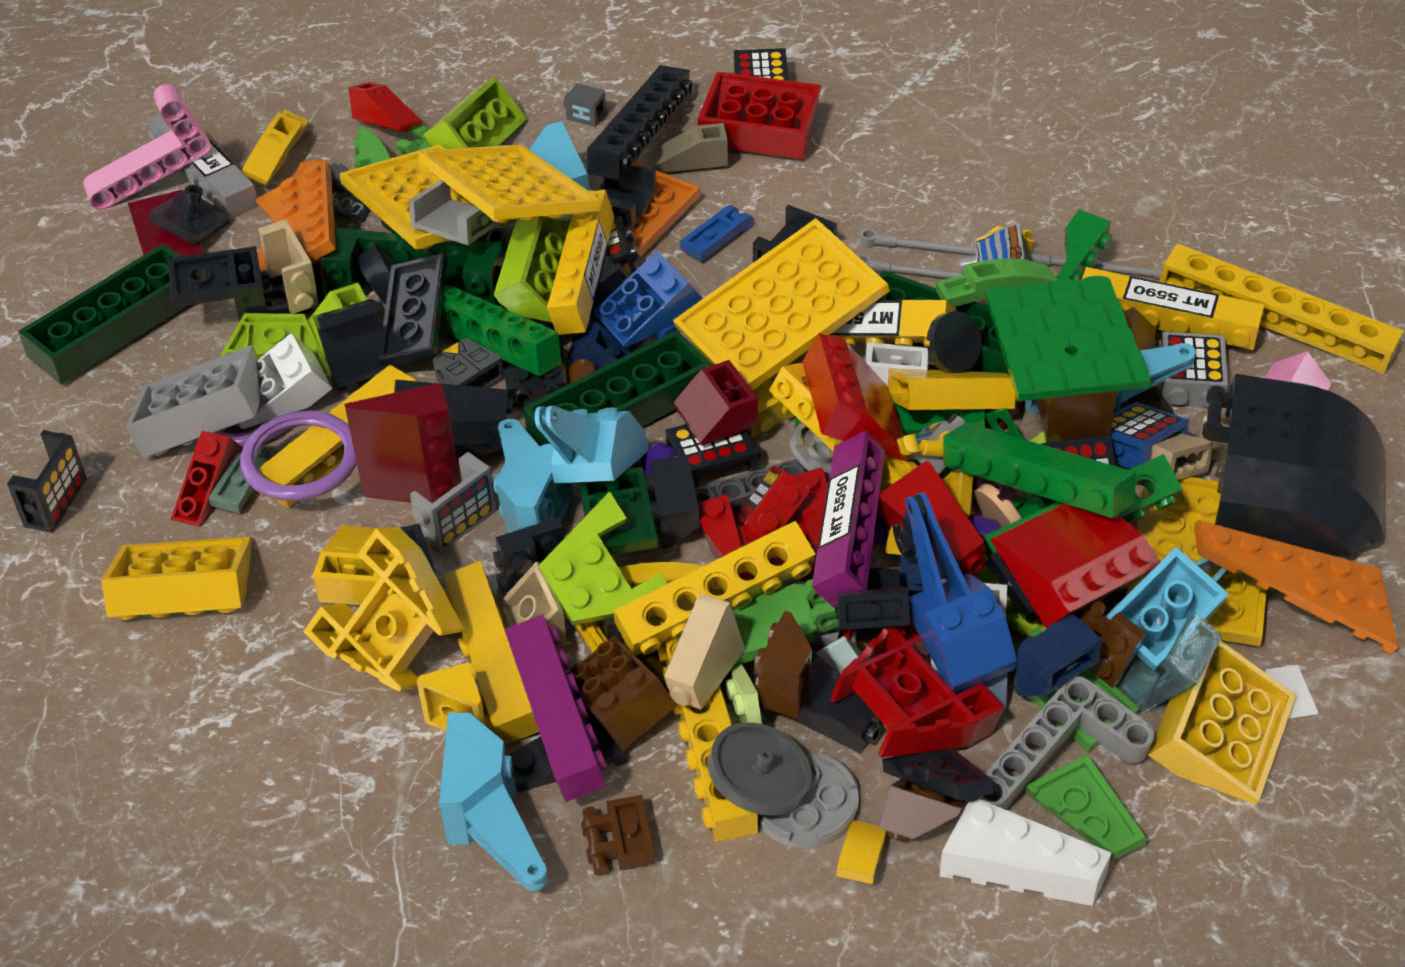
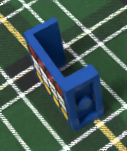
M1138 402L1114 413L1110 435L1116 464L1131 469L1151 460V449L1154 444L1174 433L1188 435L1189 419Z

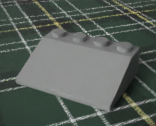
M254 346L245 347L144 385L125 427L142 457L145 458L153 454L160 456L168 452L172 447L180 444L183 446L190 445L198 440L201 430L220 434L229 426L235 424L245 425L255 418L260 404Z

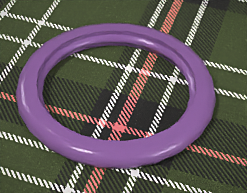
M320 411L291 412L267 421L249 436L240 456L242 475L257 492L270 498L286 501L312 499L332 491L351 475L357 465L349 425L332 414ZM318 426L335 432L344 444V456L339 466L327 476L308 484L281 485L265 479L256 467V454L261 445L273 435L292 427Z

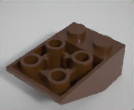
M615 636L601 643L592 654L581 663L574 665L566 674L572 673L580 693L575 694V697L577 699L582 698L585 708L622 750L627 748L677 707V704L660 680Z

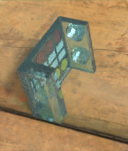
M1197 613L1188 617L1161 667L1153 671L1137 656L1122 681L1119 690L1143 712L1197 685L1222 636Z

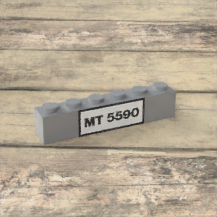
M160 113L148 118L151 128L148 130L151 141L171 131ZM210 139L211 149L207 154L178 169L186 173L193 185L196 184L203 189V196L205 198L209 197L214 206L230 214V219L258 207V204L255 202L257 195L254 184Z

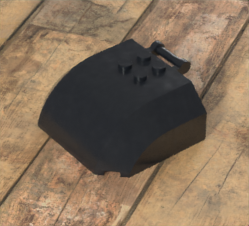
M1241 374L1234 375L1230 392H1226L1221 386H1212L1207 390L1206 401L1209 407L1207 421L1203 424L1202 435L1209 441L1227 443L1224 477L1214 525L1321 553L1346 557L1357 553L1359 546L1367 542L1374 545L1383 540L1385 450L1376 427L1358 407L1345 398L1316 386ZM1222 408H1226L1225 416L1230 418L1229 427L1223 426L1220 422Z

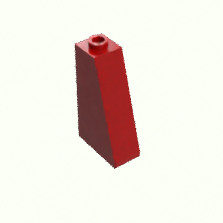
M927 460L879 494V517L892 528L894 523H899L902 531V515H905L906 511L905 499L924 492L930 501L935 518L962 575L968 573L975 575L986 565L984 541L932 464ZM930 540V543H931V546H932V550H933V553H934V557H935V561H936V563L941 567L940 562H939V560H938V557H937V555H936V552H935V550H934V547H933V545H932V542H931V540Z

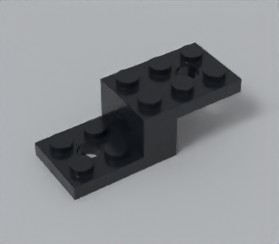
M256 246L168 259L174 307L234 299L239 322L244 313L291 314L283 275L271 278L267 271H261ZM319 263L312 264L320 305L325 299ZM198 277H207L203 280H195ZM319 305L294 314L314 313Z

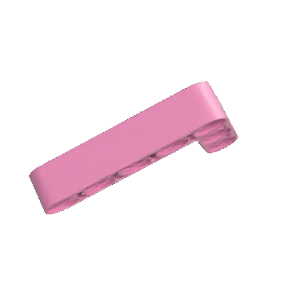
M161 85L154 91L153 95L160 114L171 131L95 171L84 179L83 186L89 203L93 208L98 210L106 209L204 156L211 149V143L202 123L174 85Z

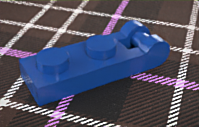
M728 205L680 240V250L702 262L741 231H748L754 223V218L747 213L741 214L738 208Z

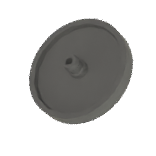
M749 722L727 727L716 737L708 754V771L719 792L736 806L755 814L780 815L793 810L801 803L811 784L812 772L810 763L800 746L788 735L764 724Z

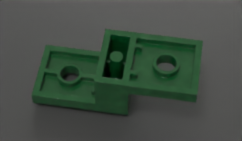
M639 459L614 481L578 482L584 518L609 491L627 518L626 523L600 536L610 555L658 547L643 467H640Z

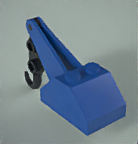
M921 492L906 498L905 515H902L903 530L901 531L899 523H894L893 533L897 547L903 557L912 559L917 554L924 590L909 597V616L943 681L956 694L1015 670L1017 658L1007 620L990 587L970 573L962 575L935 518L926 494ZM930 540L932 542V545L934 547V550L936 552V555L938 557V560L940 562V565L947 580V582L943 584L941 582V578L939 575Z

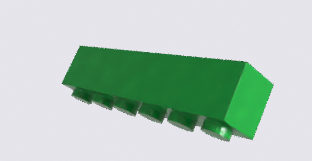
M967 422L943 436L944 466L1114 518L1135 503L1136 472Z

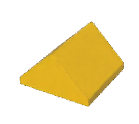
M469 662L420 675L416 680L426 724L446 731L448 713H471L485 725L481 698Z

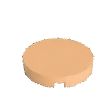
M983 484L975 490L974 499L984 517L997 520L1001 528L1022 519L1010 501L1008 502L1007 499L1002 501L997 497L1000 494L997 488L989 484Z

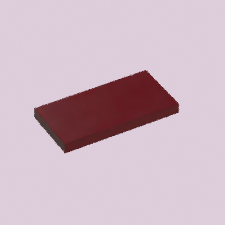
M183 190L128 203L143 255L162 244H165L181 257L203 254L200 243L194 246L149 220L151 210Z

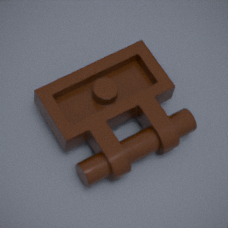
M1094 601L1090 608L1085 609L1080 618L1092 631L1096 630L1102 635L1099 662L1088 668V670L1113 688L1120 682L1147 633L1119 612L1111 620L1103 615L1106 606L1100 601Z
M642 795L606 801L608 812L606 814L597 815L596 808L592 806L582 810L583 820L581 822L583 836L587 837L589 846L586 849L588 863L593 866L595 875L606 874L608 872L607 861L612 858H617L619 870L656 863ZM611 830L613 841L603 842L601 834Z

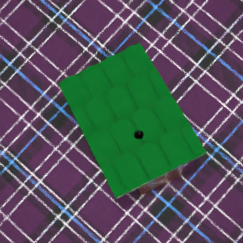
M1090 276L1077 281L1060 279L1048 284L1031 282L1020 287L1005 285L985 290V299L1017 401L1037 399L1046 442L1110 435L1117 391L1150 388L1151 378L1141 351L1138 350L1132 330L1128 326L1120 301L1117 299L1111 280L1108 277Z

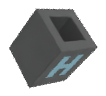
M576 83L572 90L566 93L563 101L567 120L595 127L607 112L605 90Z

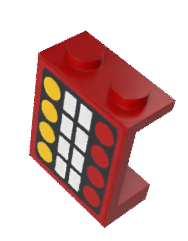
M773 465L740 509L736 518L755 533L764 537L784 527L811 490L786 471Z

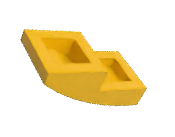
M853 820L840 854L836 877L873 884L888 831L879 828V825Z

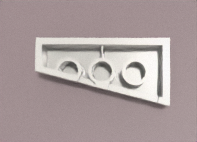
M978 799L967 803L942 851L939 876L953 879V875L971 878V883L986 885L987 882L1008 885L1009 890L1022 893L1027 889L1043 892L1044 897L1093 906L1106 879L1111 852Z

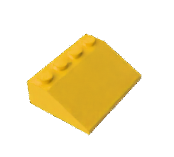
M251 536L122 545L101 579L107 617L129 620L138 615L151 614L152 617L159 618L176 612H184L186 615H197L205 610H218L221 613H229L241 608L247 592L252 546Z
M1213 635L1188 652L1186 659L1216 643L1197 681L1171 696L1148 756L1176 776L1256 804L1260 801L1296 695Z

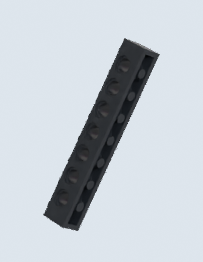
M659 65L587 148V174L619 180L626 171L630 170L632 163L639 159L641 152L649 146L650 141L657 136L659 130L665 127L668 119L674 116L675 111L679 106H682L686 97L691 95L693 82L689 80L690 70Z

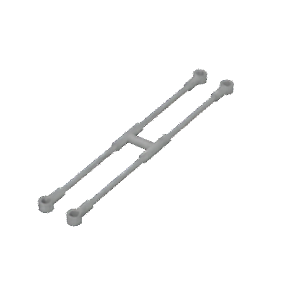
M864 229L860 233V244L864 248H873L876 245L896 247L898 245L976 255L974 247L899 239L897 236L877 234L873 229ZM1026 253L1027 260L1039 262L1050 266V264L1063 266L1066 261L1065 258L1051 257L1048 254ZM865 254L857 255L874 272L885 270L888 272L940 278L962 275L959 272L894 265L887 261L871 260ZM1098 262L1094 269L1153 276L1155 279H1160L1163 269H1147Z

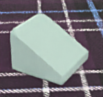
M845 636L816 652L839 674L854 658L857 659L862 654Z

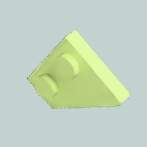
M742 663L733 665L729 671L730 679L725 680L729 701L733 700L736 715H739L741 723L762 724L758 692Z

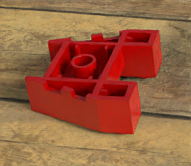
M823 467L792 475L811 491L800 504V509L794 512L786 525L796 521L816 554L811 572L798 580L808 579L814 575L828 486ZM728 494L698 503L702 528L710 551L715 558L719 559L762 538L746 525L737 526ZM773 557L768 560L772 565L780 566L785 563L781 558ZM742 572L738 575L745 581L755 578L750 572Z
M911 618L910 625L884 627L880 635L876 639L873 638L862 654L857 659L854 658L841 672L830 698L835 703L857 693L889 729L878 752L880 758L967 747L991 735L1005 709L983 683L956 695L925 661L929 652Z

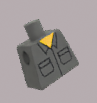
M462 339L451 347L445 342L438 343L437 353L433 355L436 379L439 383L491 388L505 379L502 357L470 339Z

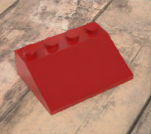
M717 71L698 116L697 124L724 123L727 149L804 160L810 143L821 85Z
M818 333L802 364L821 434L845 441L866 430L885 450V455L907 462L910 455L903 456L898 446L897 439L904 436L887 384L842 338L836 335L827 336Z
M1062 504L991 539V542L1046 629L1051 623L1061 621L1072 613L1075 615L1090 607L1094 601H1101L1139 581L1161 562L1144 535L1118 515L1111 518L1068 504Z

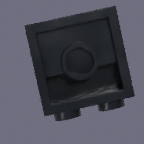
M560 350L562 364L541 376L502 360L506 389L508 390L507 396L513 397L512 407L528 405L568 385L562 350Z
M559 518L495 537L497 551L492 552L495 566L500 571V573L496 574V580L501 593H508L535 562L542 563L564 540L563 526Z

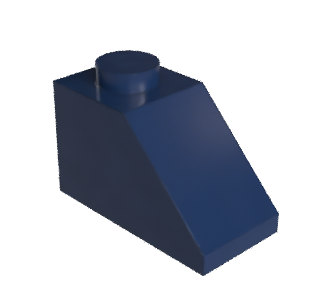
M595 322L586 329V332L579 333L572 339L567 359L572 363L577 359L590 360L596 365V370L633 351L628 347H624L616 337Z

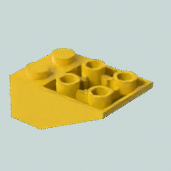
M342 525L321 550L313 573L319 602L345 603L349 605L362 604L380 576L358 553L376 528Z

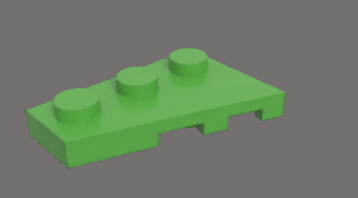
M1088 754L1024 786L1025 794L1092 845L1111 852L1110 858L1113 861L1146 845L1145 835Z

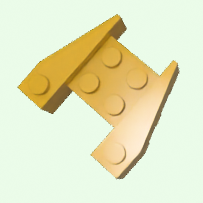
M399 526L376 528L358 555L380 576L379 580L355 613L345 603L321 606L303 632L326 655L351 664V668L359 672L364 671L378 678L379 682L397 691L418 688L416 681L418 677L408 666L433 631L442 636L459 633L464 628L422 549Z

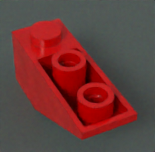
M367 82L348 87L352 119L361 120L366 125L377 124L382 129L394 128L399 133L409 132L411 127L422 124L421 119L386 85Z
M201 430L171 520L197 527L203 525L214 506H210L209 496L236 452H242L243 447L230 437Z

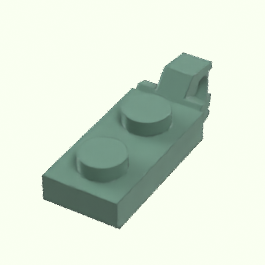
M267 441L257 451V469L268 461ZM236 452L210 494V506L240 514L252 494L254 488L244 479L240 470L241 453Z

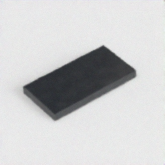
M444 253L391 266L378 361L382 366L436 355L448 258Z

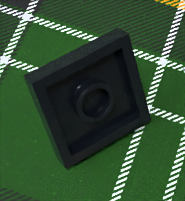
M188 185L184 191L151 210L149 220L195 246L228 225L230 214L201 198L203 189L200 186Z

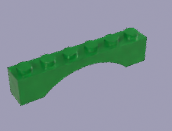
M1080 209L1077 211L1065 228L1064 248L1067 257L1061 271L1055 277L1057 280H1082L1086 267H1095L1099 254L1102 250L1106 251L1111 244V221Z

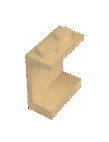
M287 220L258 228L267 272L271 278L283 275L290 313L294 314L318 306L319 302L312 263Z

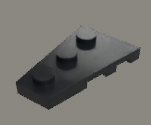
M586 709L589 718L583 720L584 725L591 723L598 744L592 746L593 750H601L606 764L614 762V765L618 766L627 763V756ZM541 736L507 755L512 756V777H515L516 790L518 792L556 782Z
M952 748L882 759L884 773L963 802L976 801L982 795L993 793L992 779Z

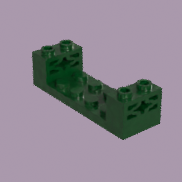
M335 228L336 249L320 257L328 295L330 291L355 283H359L363 290L367 280L360 270L356 258L376 243L397 264L444 253L448 258L445 284L465 290L466 293L501 307V304L494 296L499 279L500 266H503L504 262L503 247L500 242L475 240L470 245H465L456 241H444L434 244L428 249L416 250L398 233Z

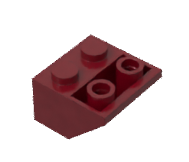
M730 360L701 369L674 401L675 409L701 446L758 426V398Z

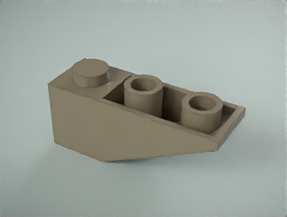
M724 123L695 126L643 154L645 166L662 173L728 166L727 136Z

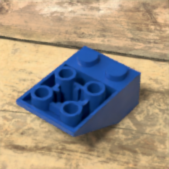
M656 251L601 303L593 313L624 347H628L675 325L673 322L675 318L703 298Z

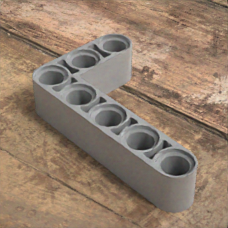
M1074 677L1061 686L985 773L992 779V795L996 796L998 801L990 802L985 800L983 796H980V800L1006 810L1025 789L1024 786L1032 781L1077 727L1122 760L1134 764L1146 759L1154 739V731L1148 722L1095 684L1083 677ZM1070 696H1078L1083 702H1076ZM1098 717H1107L1113 723H1105ZM1057 720L1063 726H1054L1048 721ZM1128 738H1136L1142 744H1133ZM1034 744L1042 750L1032 751L1026 745ZM1014 769L1020 775L1010 776L1004 770Z

